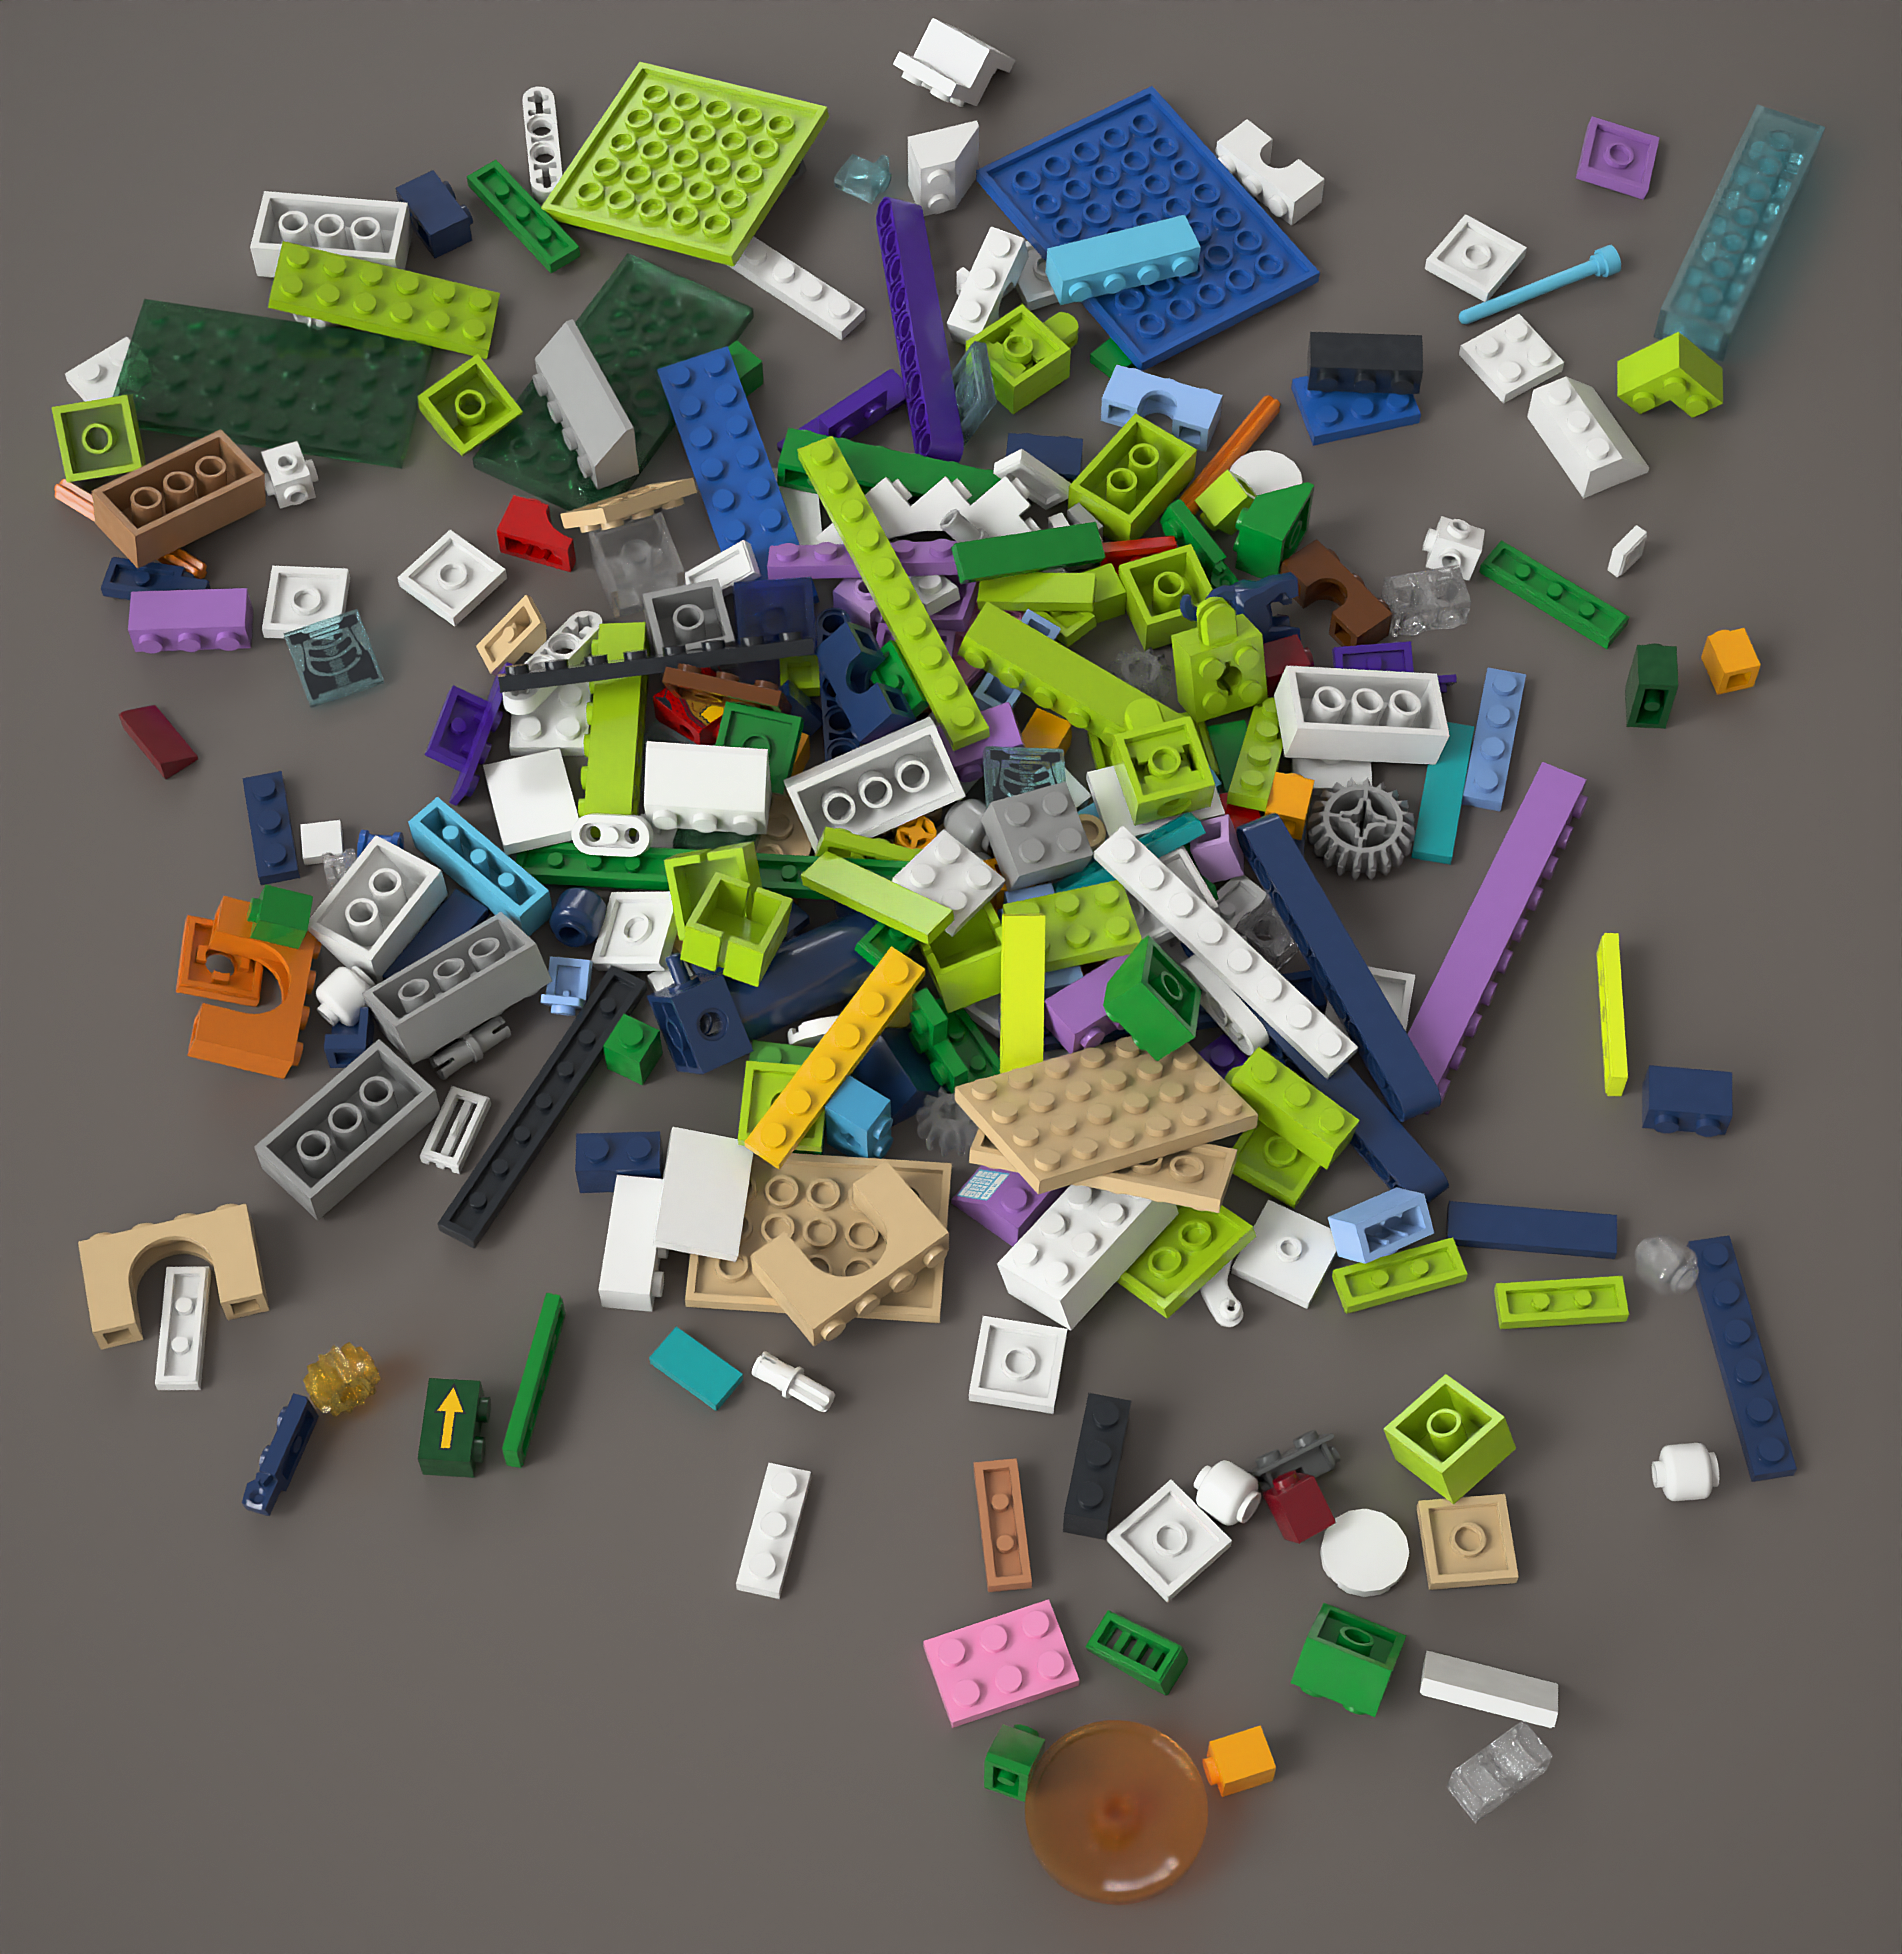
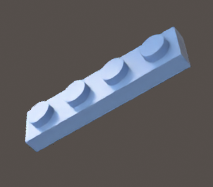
M1487 668L1461 804L1495 811L1501 810L1526 674Z

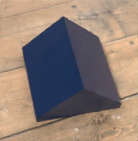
M885 1028L850 1075L891 1100L892 1126L952 1096L946 1084L941 1086L935 1080L930 1069L931 1062L925 1053L919 1054L913 1047L909 1038V1032H911L909 1028Z

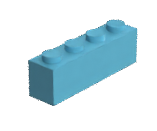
M1182 215L1048 248L1045 273L1059 304L1064 305L1196 272L1201 247L1186 216Z
M436 797L408 821L414 847L481 904L486 906L494 915L500 912L504 913L528 936L550 918L553 909L549 890L439 797Z

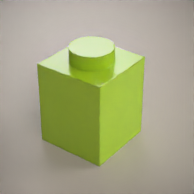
M1227 469L1195 499V502L1203 511L1200 514V518L1211 530L1215 532L1220 529L1232 536L1238 530L1235 526L1241 510L1244 507L1249 509L1257 495L1244 478Z
M1112 563L1082 572L1096 573L1097 585L1094 611L1091 612L1095 616L1096 624L1125 614L1127 592Z

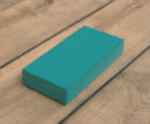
M677 1326L649 1357L651 1365L715 1411H718L743 1381V1374Z

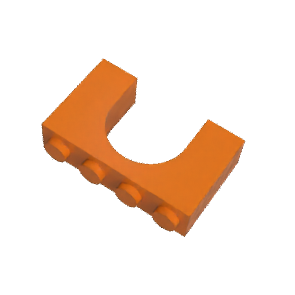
M223 896L215 913L208 949L249 958L264 965L277 979L281 989L282 1001L275 1009L260 1014L243 1013L202 1003L194 1019L187 1056L284 1079L290 1067H297L301 1059L303 1043L297 1041L299 1030L304 1031L310 1012V1007L304 1006L306 994L310 995L312 993L316 979V971L310 970L312 959L317 960L322 944L309 931H307L298 949L250 938L253 922L246 921L250 902Z

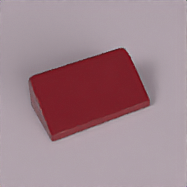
M156 705L126 710L119 714L124 730L165 780L198 760L196 753Z

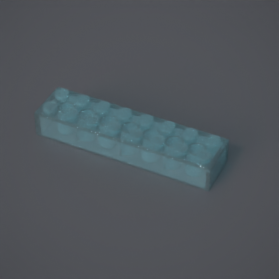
M1758 104L1756 105L1660 309L1654 338L1662 340L1674 333L1680 332L1707 356L1723 362L1817 157L1825 127Z

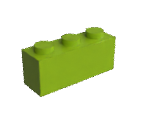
M1259 1046L1235 1073L1230 1085L1257 1112L1258 1120L1326 1170L1351 1142L1360 1121Z

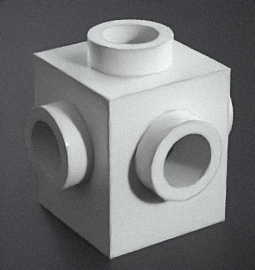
M297 441L261 452L266 473H264L265 491L267 496L275 495L280 509L316 498L313 482L319 481L312 459L304 460Z
M1441 516L1436 530L1429 528L1422 550L1428 552L1426 567L1434 569L1442 575H1452L1469 581L1482 552L1485 530L1471 526L1460 519L1452 520Z

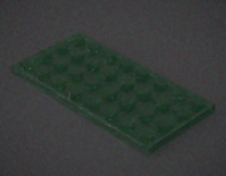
M627 253L575 324L634 427L639 474L598 490L591 477L585 478L578 465L577 457L579 455L576 449L570 451L562 434V429L564 428L561 422L554 423L547 406L549 400L546 395L540 397L533 379L516 400L523 414L485 441L472 459L474 468L567 511L628 492L676 425L657 369L730 346L739 339L754 318L753 308Z
M144 299L113 397L133 395L139 429L203 438L221 429L236 444L272 449L297 441L302 454L402 469L419 408L417 396L423 393L434 348L433 346L420 344L416 341H407L382 334L329 326L318 327L313 325L309 327L308 323Z

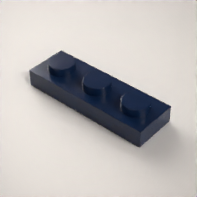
M282 771L242 778L260 884L265 885L300 878Z

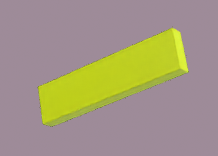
M1043 913L1002 914L1000 1074L1043 1062L1045 915Z
M1604 933L1596 954L1605 1093H1607V1096H1622L1628 1079L1619 935L1618 933Z

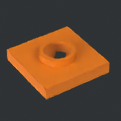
M187 915L184 925L176 992L257 1007L260 1000L264 965L249 958L208 949L214 920ZM212 955L227 957L233 964V974L230 976V973H221L215 970L213 973L210 972L205 965L206 959Z

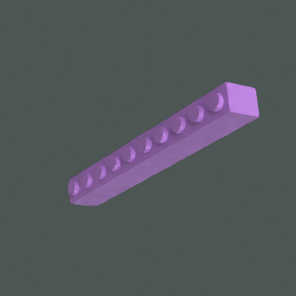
M1544 762L1541 763L1407 1034L1439 1089L1441 1103L1451 1083L1450 1080L1446 1079L1450 1069L1452 1068L1457 1071L1465 1056L1467 1048L1463 1047L1462 1044L1466 1036L1474 1038L1479 1028L1482 1015L1477 1013L1482 1004L1489 1006L1494 997L1498 983L1493 982L1497 972L1505 974L1510 964L1513 951L1508 949L1513 940L1520 942L1525 933L1529 920L1524 919V916L1528 909L1535 911L1540 902L1544 889L1540 888L1539 885L1543 878L1550 880L1559 860V858L1554 856L1558 847L1566 848L1574 829L1569 824L1573 817L1580 819L1588 801V797L1582 795L1587 779Z

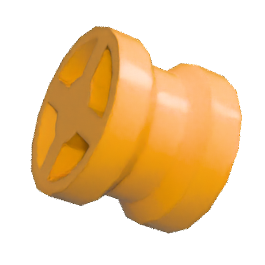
M922 815L898 826L894 837V844L910 849H924L936 837L934 823Z

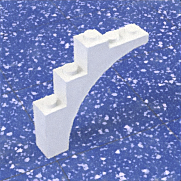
M1007 476L1003 477L972 505L967 501L972 494L958 478L951 482L948 477H944L912 506L907 501L912 497V494L899 479L892 483L889 478L885 477L865 494L888 540L924 531H943L940 528V523L946 514L953 509L960 511V514L974 527L986 531L989 538L1041 530L1031 517L1025 521L1021 518V515L1031 507L1026 499L1032 494L1018 478L1011 482ZM833 523L816 537L820 543L844 544ZM1064 568L1043 571L1044 573H1068Z

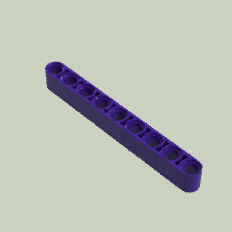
M884 197L877 209L876 225L914 450L916 454H921L925 457L959 463L963 455L964 440L923 209L919 204Z

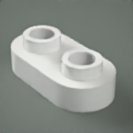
M592 813L579 818L572 828L574 845L578 850L589 855L637 856L650 848L654 837L650 823L638 815ZM593 826L598 827L601 831L599 840L593 839L590 834ZM631 828L638 830L640 834L638 842H633L630 839L629 831Z

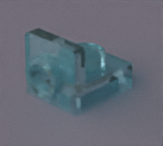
M852 154L834 177V187L872 203L880 192L883 193L887 190L891 182L892 174L889 172V157L882 154L875 163H872Z

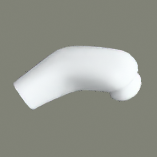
M1233 1259L1200 1288L1201 1295L1217 1323L1224 1327H1234L1243 1318L1242 1305L1231 1292L1227 1281Z

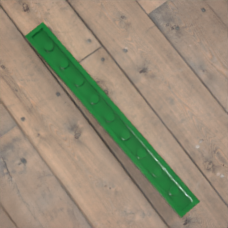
M558 843L518 852L516 863L541 884L670 891L664 860L675 854L697 850L650 847L646 852L633 857L585 854L578 850L574 843ZM756 853L762 888L789 898L833 900L804 886L802 883L801 874L820 856ZM843 858L890 881L910 862Z

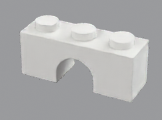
M1247 119L1217 141L1216 157L1252 197L1257 198L1275 216L1281 217L1292 226L1322 203L1325 179L1299 159L1285 168H1272L1268 166L1271 159L1273 139Z
M990 227L947 321L953 341L966 345L967 340L999 320L998 313L1002 296L1007 286L1015 288L1029 258L1025 238Z

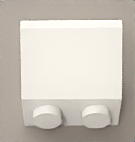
M977 121L908 137V186L915 203L922 207L924 216L940 214L955 209L976 179V170L979 169V124Z

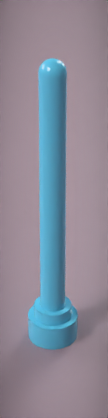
M1612 245L1597 249L1587 262L1461 311L1459 321L1465 325L1593 274L1596 276L1602 275L1603 277L1616 274L1621 271L1619 254Z

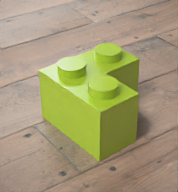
M1677 332L1617 361V397L1638 414H1642L1671 400L1693 418L1723 404V368L1684 335Z

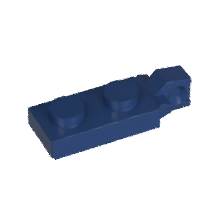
M113 557L100 589L103 596L130 600L131 592L202 590L211 588L208 580L195 578L192 573L186 572L185 568L181 566L150 562L137 568L129 559Z
M293 1393L288 1406L283 1407L277 1419V1431L271 1445H267L262 1451L259 1461L260 1469L256 1473V1479L247 1483L242 1500L246 1510L270 1516L281 1490L287 1491L319 1418L317 1411L306 1396Z

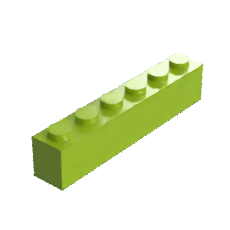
M988 601L966 633L957 652V655L963 657L972 667L983 669L992 674L1003 685L1021 691L1031 697L1039 706L1047 709L1050 708L1065 717L1073 726L1081 729L1084 728L1101 738L1102 742L1111 748L1114 734L1126 732L1123 722L1127 706L1138 698L1153 699ZM1155 700L1160 706L1165 722L1184 717Z
M645 622L599 624L598 639H593L591 645L592 655L607 654L608 661L624 659L623 652L646 649L647 656H650L651 644ZM649 674L589 682L590 693L593 694V702H587L586 718L587 724L591 725L590 734H584L585 757H588V766L581 767L582 789L586 791L585 798H580L578 801L579 818L592 813L639 816ZM593 826L590 830L592 838L601 837L600 829ZM631 828L629 837L636 836L637 829Z

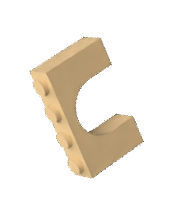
M887 1160L853 1183L854 1203L877 1228L886 1242V1249L882 1257L872 1268L861 1274L845 1277L825 1273L813 1265L785 1231L751 1254L753 1274L813 1346H816L824 1339L830 1341L843 1332L849 1321L858 1315L863 1317L871 1313L879 1305L881 1298L891 1291L899 1292L906 1288L916 1273L926 1266L928 1268L935 1267L946 1257L947 1251H949V1232Z
M225 1204L218 1207L215 1211L197 1215L193 1213L181 1214L171 1221L158 1224L142 1223L134 1226L131 1230L114 1234L108 1232L98 1233L88 1240L78 1242L92 1333L101 1350L143 1340L137 1305L139 1282L144 1273L153 1264L172 1255H195L206 1260L214 1267L220 1303L227 1320L270 1311L254 1224L247 1204Z

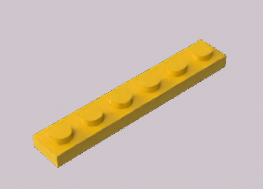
M891 946L745 1140V1147L780 1170L825 1110L826 1104L846 1078L851 1075L925 976V968Z

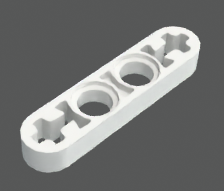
M533 87L524 93L522 101L532 194L538 202L544 204L563 173L554 95L548 88ZM536 103H542L543 113H536ZM539 127H547L551 130L550 133L543 136L533 133ZM542 154H549L554 157L547 163H540L535 160ZM543 176H550L551 187L544 188Z
M580 611L573 614L524 664H529V670L544 669L545 661L568 659L569 665L580 664L584 657L591 653L592 640L598 639L599 624H602V618L597 613L591 611ZM560 649L573 650L571 653L568 654L556 653V651ZM558 686L503 692L504 707L506 711L515 715L531 713Z

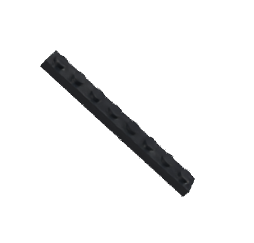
M802 630L780 632V640L764 641L763 635L741 637V644L725 646V640L701 642L702 649L686 651V645L681 644L662 647L663 654L647 656V650L640 649L623 652L624 659L608 661L607 654L585 656V664L569 665L568 659L545 661V668L529 670V664L505 666L506 673L498 674L500 693L664 673L666 667L677 669L678 664L705 668L814 654L813 638L810 636L803 637Z
M610 966L437 1223L439 1231L474 1249L477 1247L604 1056L603 1045L623 1014L630 1016L646 993L647 983L615 966Z

